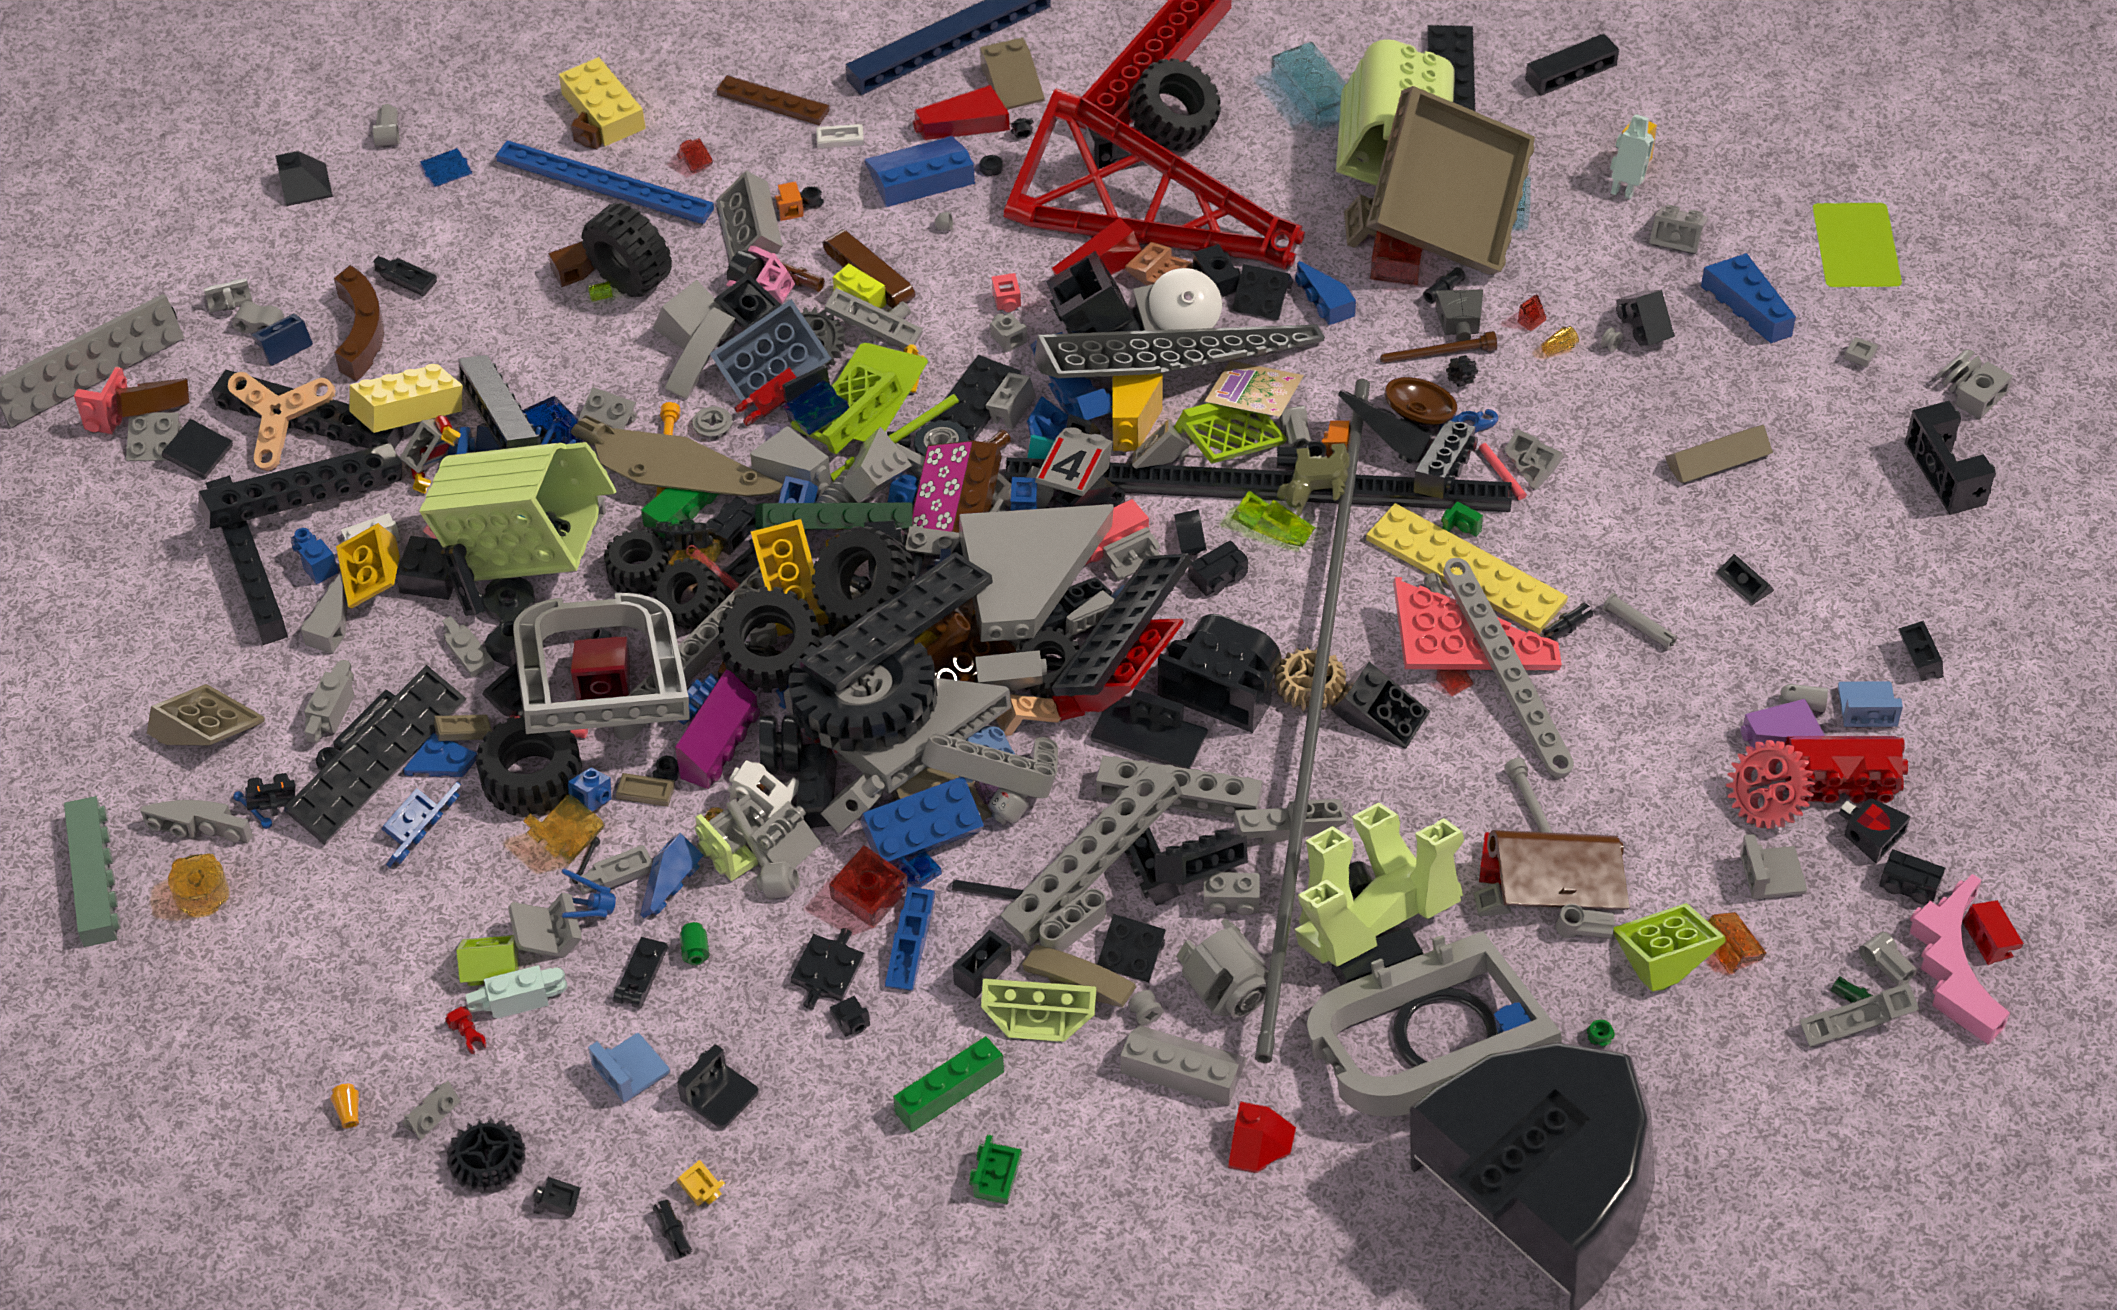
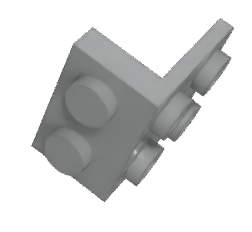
M561 893L549 908L512 902L508 906L516 946L522 951L564 958L582 939L577 918L562 917V913L576 911L571 894Z

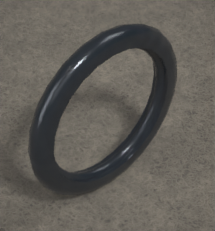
M1450 987L1413 999L1400 1008L1393 1025L1394 1043L1399 1054L1407 1064L1414 1068L1428 1062L1415 1053L1407 1036L1409 1020L1420 1007L1427 1003L1443 1000L1459 1002L1469 1006L1482 1018L1486 1027L1487 1038L1498 1035L1494 1012L1474 994Z

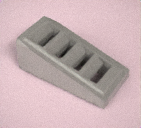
M1100 591L1066 617L1065 635L1069 633L1073 636L1096 627L1115 599L1104 591Z

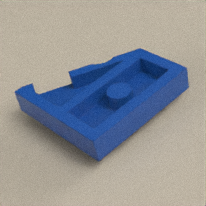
M433 733L405 766L404 773L407 776H413L414 773H429V777H441L443 775L464 777L476 762L477 753L452 741H438L437 734Z

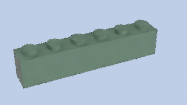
M97 796L65 802L64 808L78 934L84 947L116 941V930L121 929L118 913H114V908L118 907L116 892L111 890V886L116 885L113 870H109V864H113L111 849L106 847V843L111 842L108 827H104V822L108 821L105 805L100 806Z

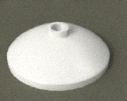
M1180 268L1163 274L1155 282L1149 296V310L1154 322L1161 330L1213 328L1216 325L1222 310V299L1217 286L1208 276L1197 270ZM1184 295H1190L1192 300H1186Z

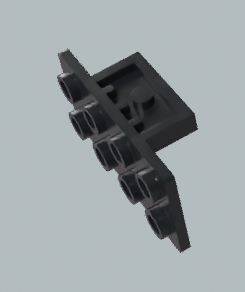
M1134 689L1130 696V704L1117 701L1102 712L1090 735L1091 741L1167 765L1191 769L1208 734V729L1184 721V704Z

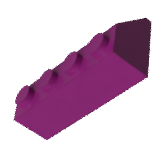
M725 670L675 747L680 779L709 789L714 781L717 782L720 779L723 766L727 761L730 762L732 760L736 746L739 742L745 740L750 724L755 723L760 714L757 696L729 670Z

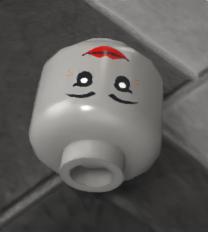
M999 787L989 801V807L994 811L991 816L1003 825L1007 821L1017 823L1029 806V802L1026 799L1028 795Z

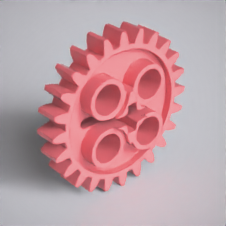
M1766 740L1765 745L1763 742H1756L1755 748L1747 746L1746 751L1748 755L1738 753L1741 762H1732L1731 765L1736 771L1735 773L1730 772L1727 774L1733 778V782L1726 784V787L1733 788L1734 791L1728 795V798L1736 799L1732 808H1741L1738 816L1747 817L1746 823L1748 824L1756 822V827L1764 828L1765 825L1767 829H1774L1775 825L1783 828L1785 827V821L1794 823L1793 814L1803 816L1800 807H1809L1808 802L1804 799L1805 797L1813 796V793L1807 791V787L1815 785L1814 782L1807 781V777L1811 776L1813 771L1804 769L1809 764V761L1800 760L1803 753L1793 752L1794 746L1786 745L1784 747V742L1777 741L1774 744V741ZM1779 761H1781L1783 768L1782 771L1779 774H1777L1776 765ZM1756 769L1758 772V777L1753 782L1751 779V774L1753 770ZM1790 776L1792 777L1790 781L1770 785L1769 789L1759 788L1749 793L1750 788L1769 785L1771 780L1782 781ZM1788 787L1790 794L1787 800H1784L1783 790ZM1761 795H1763L1765 802L1764 805L1760 808L1758 805V799Z

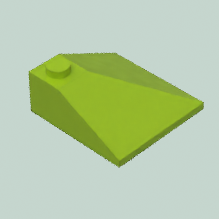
M1687 903L1616 926L1613 929L1616 940L1637 976L1652 992L1665 990L1668 986L1679 983L1726 942L1725 936Z

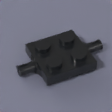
M841 928L836 940H830L813 933L791 976L792 984L803 987L809 992L803 1003L807 1009L809 1007L810 1010H813L819 997L843 1001L865 955L864 952L846 945L852 935L849 929L846 931V928Z

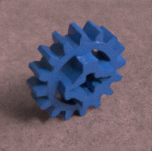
M708 674L702 682L696 679L687 688L689 720H679L681 724L685 725L693 716H696L719 679L713 674Z

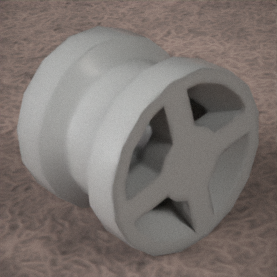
M1151 990L1138 992L1128 1002L1129 1009L1137 1014L1136 1020L1142 1026L1157 1021L1163 1014V1008L1159 1003L1155 1002V996Z

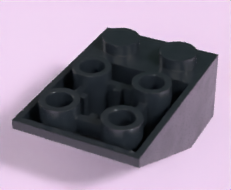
M1371 662L1366 663L1354 673L1331 708V711L1347 724L1404 749L1408 747L1430 713V710Z

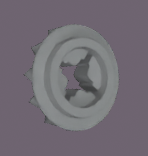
M712 406L698 411L693 418L694 431L698 432L700 437L708 436L710 440L713 436L721 438L722 434L729 433L730 427L733 426L731 414L721 407ZM713 419H715L716 423L713 427H710L709 425L713 422Z

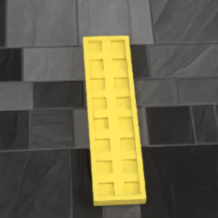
M1396 503L1366 534L1367 541L1427 574H1438L1440 580L1446 584L1448 582L1443 576L1446 562L1452 558L1465 560L1471 567L1492 609L1537 634L1542 632L1567 603V595ZM1450 568L1451 572L1455 575L1463 574L1460 568Z

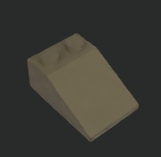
M1024 37L980 47L981 69L988 84L992 86L1007 110L1045 101L1032 55Z

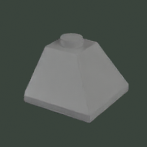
M1168 419L1133 452L1132 466L1134 468L1172 463L1176 458L1180 460L1190 450L1188 448L1190 446V439L1184 433L1179 434L1174 428L1175 424Z

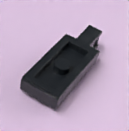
M378 255L373 260L374 271L381 274L382 278L421 296H424L437 282L435 274L398 257L390 261Z

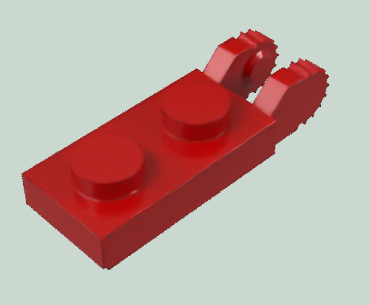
M790 367L750 394L749 398L739 403L734 410L737 413H741L755 404L759 410L752 412L743 420L746 426L752 424L785 403L782 385L797 377Z

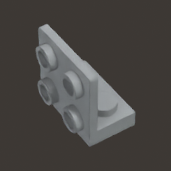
M1675 205L1661 207L1655 215L1649 243L1697 253L1702 230L1707 223L1708 217L1703 216V212L1698 210L1680 211V207Z
M1755 834L1744 835L1740 857L1752 899L1806 894L1807 886L1794 846L1763 849L1762 845H1758Z

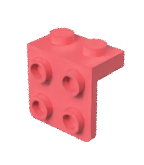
M115 367L101 393L77 389L74 398L85 430L112 434L116 426L121 424L122 416L117 412L115 389L128 387L127 378L124 376L122 368Z

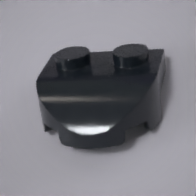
M516 662L482 693L500 713L507 717L511 715L522 717L521 714H523Z

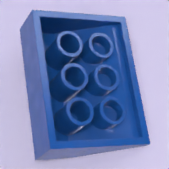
M953 136L864 159L886 207L975 184L974 163L967 149Z

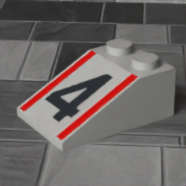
M1065 428L1057 436L1036 477L1035 483L1083 496L1109 468L1113 441L1105 439L1102 435L1083 433L1077 428Z

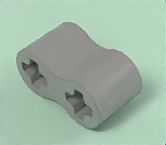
M245 301L236 313L232 325L239 332L256 333L283 319L284 314L275 306H259L253 302Z

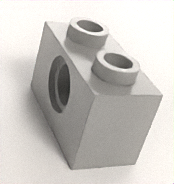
M1987 361L1980 369L1976 368L1972 372L1967 382L1963 381L1960 383L1956 390V395L1958 396L1955 405L1981 419L2008 393L2012 375Z

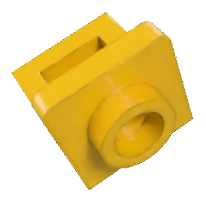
M698 1160L676 1179L697 1206L701 1205L704 1201L710 1205L722 1195L719 1189L725 1184L722 1179L718 1182L701 1160Z

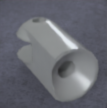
M1788 684L1781 688V695L1779 697L1781 704L1805 699L1811 711L1825 713L1828 688Z

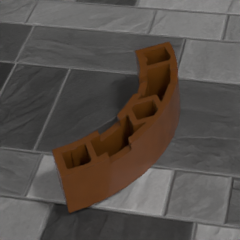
M349 265L333 279L338 298L352 309L355 314V320L347 339L334 354L339 372L357 382L370 369L377 352L381 350L384 339V323L377 294L372 284L358 269Z

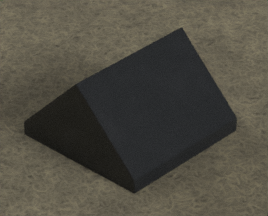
M749 273L714 299L728 315L735 318V322L744 330L781 306Z

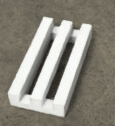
M862 124L816 128L818 149L864 145Z

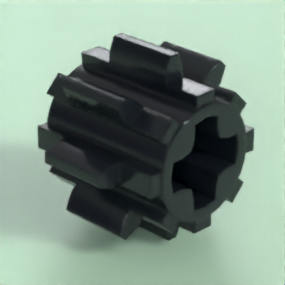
M1467 355L1450 359L1449 367L1446 369L1449 382L1453 381L1454 384H1457V387L1474 383L1475 375L1478 374L1476 362L1471 361Z

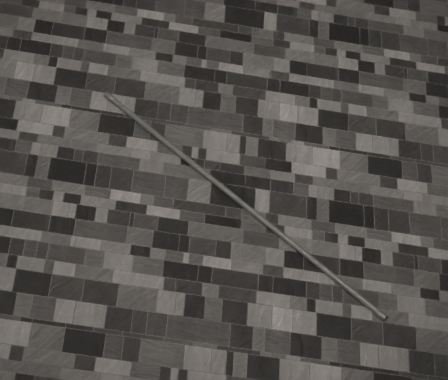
M1359 379L1355 383L1354 395L1368 401L1370 382L1366 379ZM1354 410L1352 412L1347 453L1350 456V465L1347 468L1348 478L1344 483L1346 486L1343 489L1345 493L1340 496L1261 1029L1255 1052V1060L1263 1064L1270 1063L1273 1057L1278 1005L1364 420Z

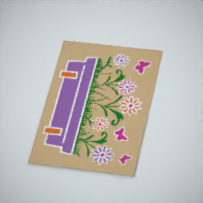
M1230 361L1204 402L1280 417L1304 375Z

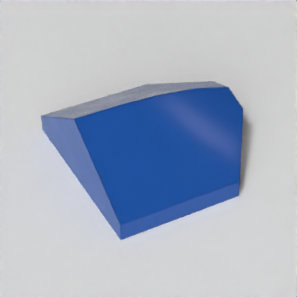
M1041 396L1027 419L1030 436L1037 435L1056 440L1057 436L1067 428L1069 415Z

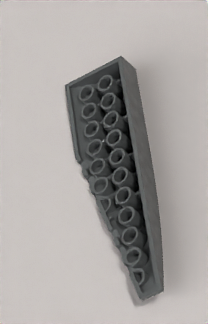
M1317 324L1048 334L1037 336L1034 361L1041 374L1055 378L1157 374L1193 366L1230 362L1287 351L1323 342L1325 336Z

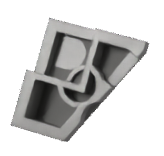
M1518 429L1504 449L1534 490H1537L1554 472L1564 457L1562 452L1540 443L1538 438Z

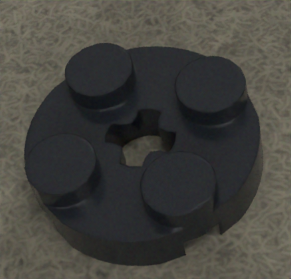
M519 577V580L497 578L491 581L485 588L486 593L483 597L485 611L490 617L498 620L500 623L503 617L508 615L514 607L525 610L535 604L533 587L529 581L522 577ZM507 596H508L509 598L515 597V598H514L513 600H511V601H505V599H504V598L507 597Z

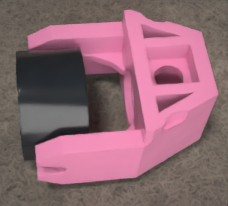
M750 246L748 252L745 250L738 251L728 265L726 276L728 283L726 286H732L749 273L780 304L785 301L795 285L789 272L776 254L756 246Z

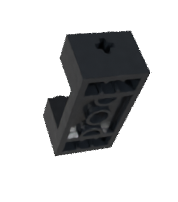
M1945 401L1912 410L1905 445L1949 515L1987 505L1996 470L1984 454L1956 461L1952 450L1957 439L1961 415L1950 401Z

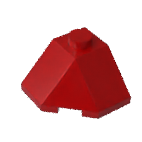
M1240 1101L1234 1125L1228 1168L1258 1173L1275 1160L1283 1159L1290 1155L1296 1127L1268 1106Z

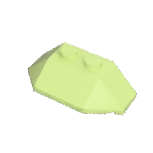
M983 979L981 1008L1009 1038L1065 1042L1095 1015L1097 987Z

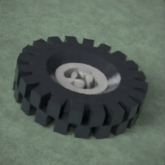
M828 635L820 639L819 645L822 646L833 637ZM914 639L838 693L801 670L799 661L802 659L797 658L792 666L793 673L789 675V692L793 715L800 729L804 728L805 735L814 741L820 737L821 745L831 749L838 741L840 742L841 751L850 752L855 751L859 741H862L864 752L877 750V739H881L886 748L898 744V733L906 739L916 734V724L924 727L930 720V712H934L937 705L936 696H938L932 657L931 655L928 656L927 649L921 643L915 644ZM809 646L803 652V657L812 653L817 647Z

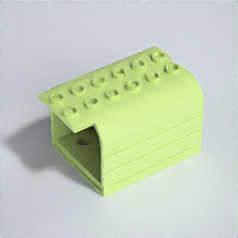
M1386 39L1371 44L1365 51L1364 57L1357 64L1356 70L1351 74L1348 83L1345 84L1341 91L1336 172L1377 186L1401 90L1415 86L1453 102L1454 68L1452 64L1441 56L1427 51L1424 54L1420 53L1412 45L1396 40Z
M586 442L575 444L553 443L448 455L443 458L419 512L442 547L454 544H463L466 547L467 554L465 559L468 567L474 573V581L577 571L581 557L585 552L587 542L598 519L599 504L597 496L615 494L616 489L607 475V471L597 459L596 453ZM545 512H554L558 518L567 520L571 525L569 533L563 531L566 533V536H560Z

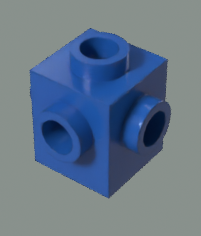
M592 767L568 781L569 804L588 814L611 800V778Z

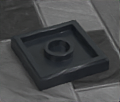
M189 419L162 451V457L206 479L231 449L233 441Z

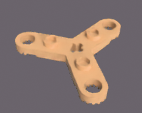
M245 372L233 374L228 381L230 392L262 416L254 452V462L260 469L272 471L280 464L279 461H281L280 457L284 448L289 421L316 409L320 405L329 403L330 400H333V396L335 397L336 392L334 385L326 378L315 379L279 396ZM247 380V385L244 389L237 390L235 388L238 381ZM324 385L328 387L325 395L317 396L318 387L321 388ZM280 408L282 412L279 415L274 414L273 409ZM268 452L273 454L270 462L262 463V455Z

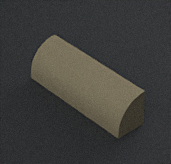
M1763 424L1666 455L1665 458L1668 467L1677 480L1684 483L1772 454L1773 451Z

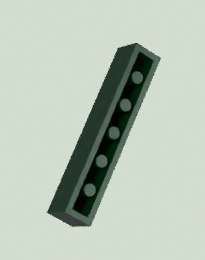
M761 503L755 505L756 530L798 519L802 520L804 530H851L852 527L856 526L864 528V522L896 521L897 525L902 527V529H909L910 526L913 527L912 503Z

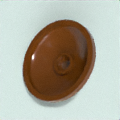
M1400 377L1393 379L1386 385L1384 391L1385 399L1391 409L1404 419L1415 424H1443L1447 420H1452L1458 409L1456 400L1448 391L1435 383L1419 378Z

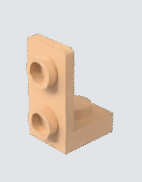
M1011 694V708L996 718L999 728L1003 730L1006 736L1012 735L1023 719L1058 723L1061 719L1053 699Z

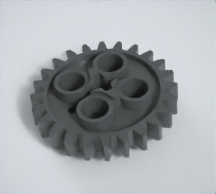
M804 307L801 314L830 355L832 360L828 363L835 365L834 358L841 359L840 351H845L844 343H846L844 328L841 326L840 320H835L832 314L827 316L825 309L818 313L816 307L811 312H808L807 307Z

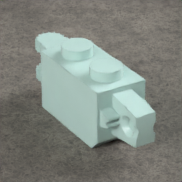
M1635 114L1628 129L1623 134H1619L1617 138L1616 148L1619 149L1617 157H1613L1610 170H1613L1611 179H1614L1611 194L1617 195L1622 181L1628 183L1625 198L1631 199L1635 186H1639L1645 179L1654 144L1652 135L1647 133L1649 121L1647 117Z
M537 965L484 979L485 986L477 991L465 994L470 1013L483 1010L485 1012L492 1011L494 1018H502L549 1006L547 997L566 991L565 973L563 969L558 967L540 971V967Z

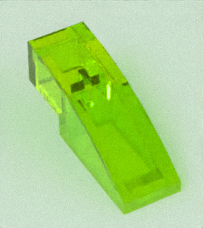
M1250 491L1245 495L1231 517L1253 531L1280 542L1299 547L1305 545L1316 528L1275 500L1268 504Z

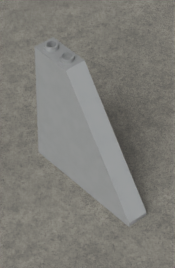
M1113 504L960 514L959 536L963 556L990 573L993 580L992 584L972 597L981 642L1034 638L1111 529Z
M936 678L938 696H936L937 705L935 711L930 712V720L924 727L916 724V734L906 739L898 733L899 743L887 748L881 739H877V750L864 752L862 741L857 742L854 752L841 751L839 741L833 748L863 773H868L871 777L873 775L880 776L885 784L883 789L891 793L928 767L922 762L921 758L930 734L940 733L966 740L1011 708L1010 692L1006 686ZM788 689L783 693L787 711L793 715Z

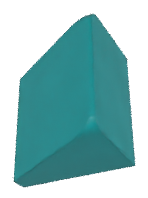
M1032 435L1027 458L1046 459L1055 440Z

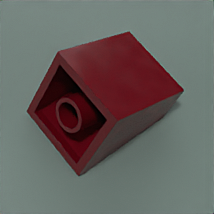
M627 636L574 640L571 676L576 701L626 697L630 694V651Z

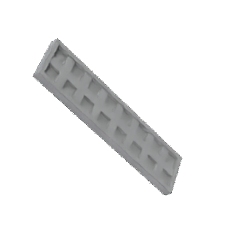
M162 294L1 376L0 410L6 423L13 427L75 395L77 389L84 390L110 377L115 367H120L123 370L183 339L184 335L167 296Z

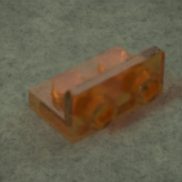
M1736 912L1715 914L1708 920L1712 926L1725 936L1726 942L1713 953L1729 974L1735 973L1742 963L1761 961L1767 954Z

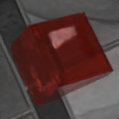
M1537 294L1519 306L1518 323L1529 331H1533L1546 321V314Z
M1437 670L1436 680L1451 696L1473 685L1466 670Z

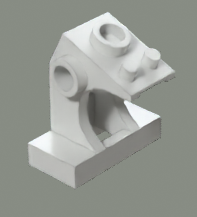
M746 760L741 768L736 767L729 780L732 786L729 785L727 791L730 792V801L735 798L742 799L744 796L749 795L751 800L758 804L766 813L762 817L766 822L787 801L791 802L798 791L799 781L793 777L783 784L767 772L762 764ZM758 783H761L770 790L768 796L756 787Z

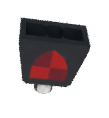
M1873 798L1868 799L1860 808L1846 801L1839 811V815L1848 820L1844 834L1845 837L1876 864L1907 832L1911 818L1909 815Z

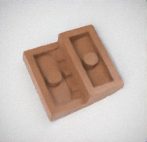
M1152 242L1126 265V271L1147 286L1155 284L1163 274L1171 270L1180 268L1193 269L1191 261L1172 256L1170 247Z

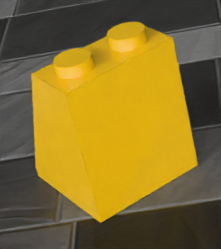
M1163 373L1113 376V451H1135L1144 442L1162 411Z

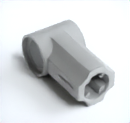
M383 104L381 108L377 109L376 125L373 126L375 146L399 145L397 108L392 107L390 104Z
M1305 406L1285 408L1279 420L1282 431L1286 433L1289 447H1305L1307 443L1311 442L1307 428L1308 418Z
M1568 904L1560 912L1556 923V930L1561 936L1566 938L1583 935L1611 939L1614 929V913L1583 910L1579 905ZM1566 919H1572L1576 923L1571 924L1567 922Z
M1884 931L1859 947L1861 958L1870 967L1877 966L1897 986L1908 983L1916 975L1917 969L1897 950L1894 939Z

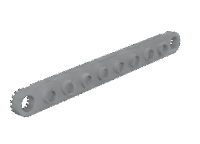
M1461 558L1448 560L1443 570V576L1447 580L1454 598L1540 760L1543 761L1547 769L1546 771L1550 773V776L1553 775L1554 778L1559 777V779L1565 778L1572 771L1574 766L1573 758L1471 567ZM1450 568H1460L1463 574L1455 575L1451 572ZM1555 759L1563 760L1562 762L1566 765V768H1557L1553 761Z

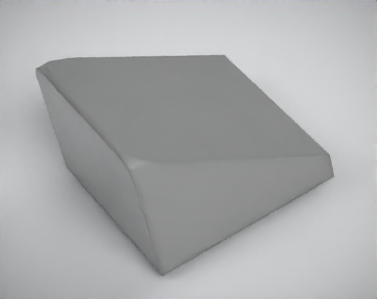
M1499 883L1474 892L1477 911L1480 917L1511 913L1510 906H1504L1502 886Z

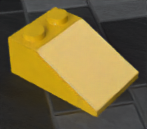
M379 523L336 546L349 608L352 609L394 586L400 558L396 536Z

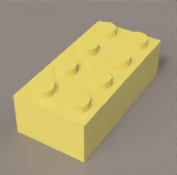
M600 57L559 74L562 95L579 115L582 112L587 113L590 125L600 128L601 140L604 146H608L646 129L642 107Z
M429 364L424 368L408 369L402 373L387 374L381 378L361 380L359 383L351 384L349 411L375 433L422 420L433 419L439 415L445 416L461 412L463 385L438 364Z

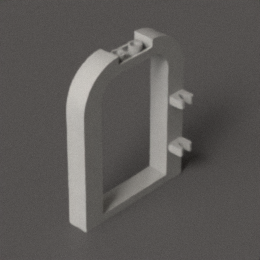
M615 593V599L563 603L562 598H555L528 607L516 618L513 626L514 645L526 734L689 720V696L673 618L670 610L660 601L633 593ZM628 626L644 633L647 639L657 694L551 703L542 641L547 636L561 631Z
M1483 931L1447 945L1443 935L1433 938L1432 951L1391 967L1384 968L1382 959L1371 962L1372 974L1329 991L1314 1004L1307 1020L1311 1052L1315 1061L1323 1058L1327 1065H1332L1337 1079L1339 1096L1347 1105L1359 1112L1373 1116L1393 1117L1410 1114V1107L1431 1088L1488 1054L1554 1042L1562 1043L1561 1031ZM1487 972L1512 1004L1520 1002L1526 1015L1531 1020V1022L1387 1077H1374L1363 1073L1336 1037L1341 1030L1350 1025L1402 1006L1413 999L1451 987Z

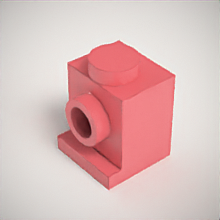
M1016 274L992 276V294L997 310L1012 312L1017 307H1021V292ZM1011 284L1009 288H999L1001 285Z

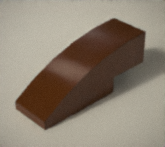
M187 378L140 383L135 387L115 389L117 412L122 417L158 412L190 403Z

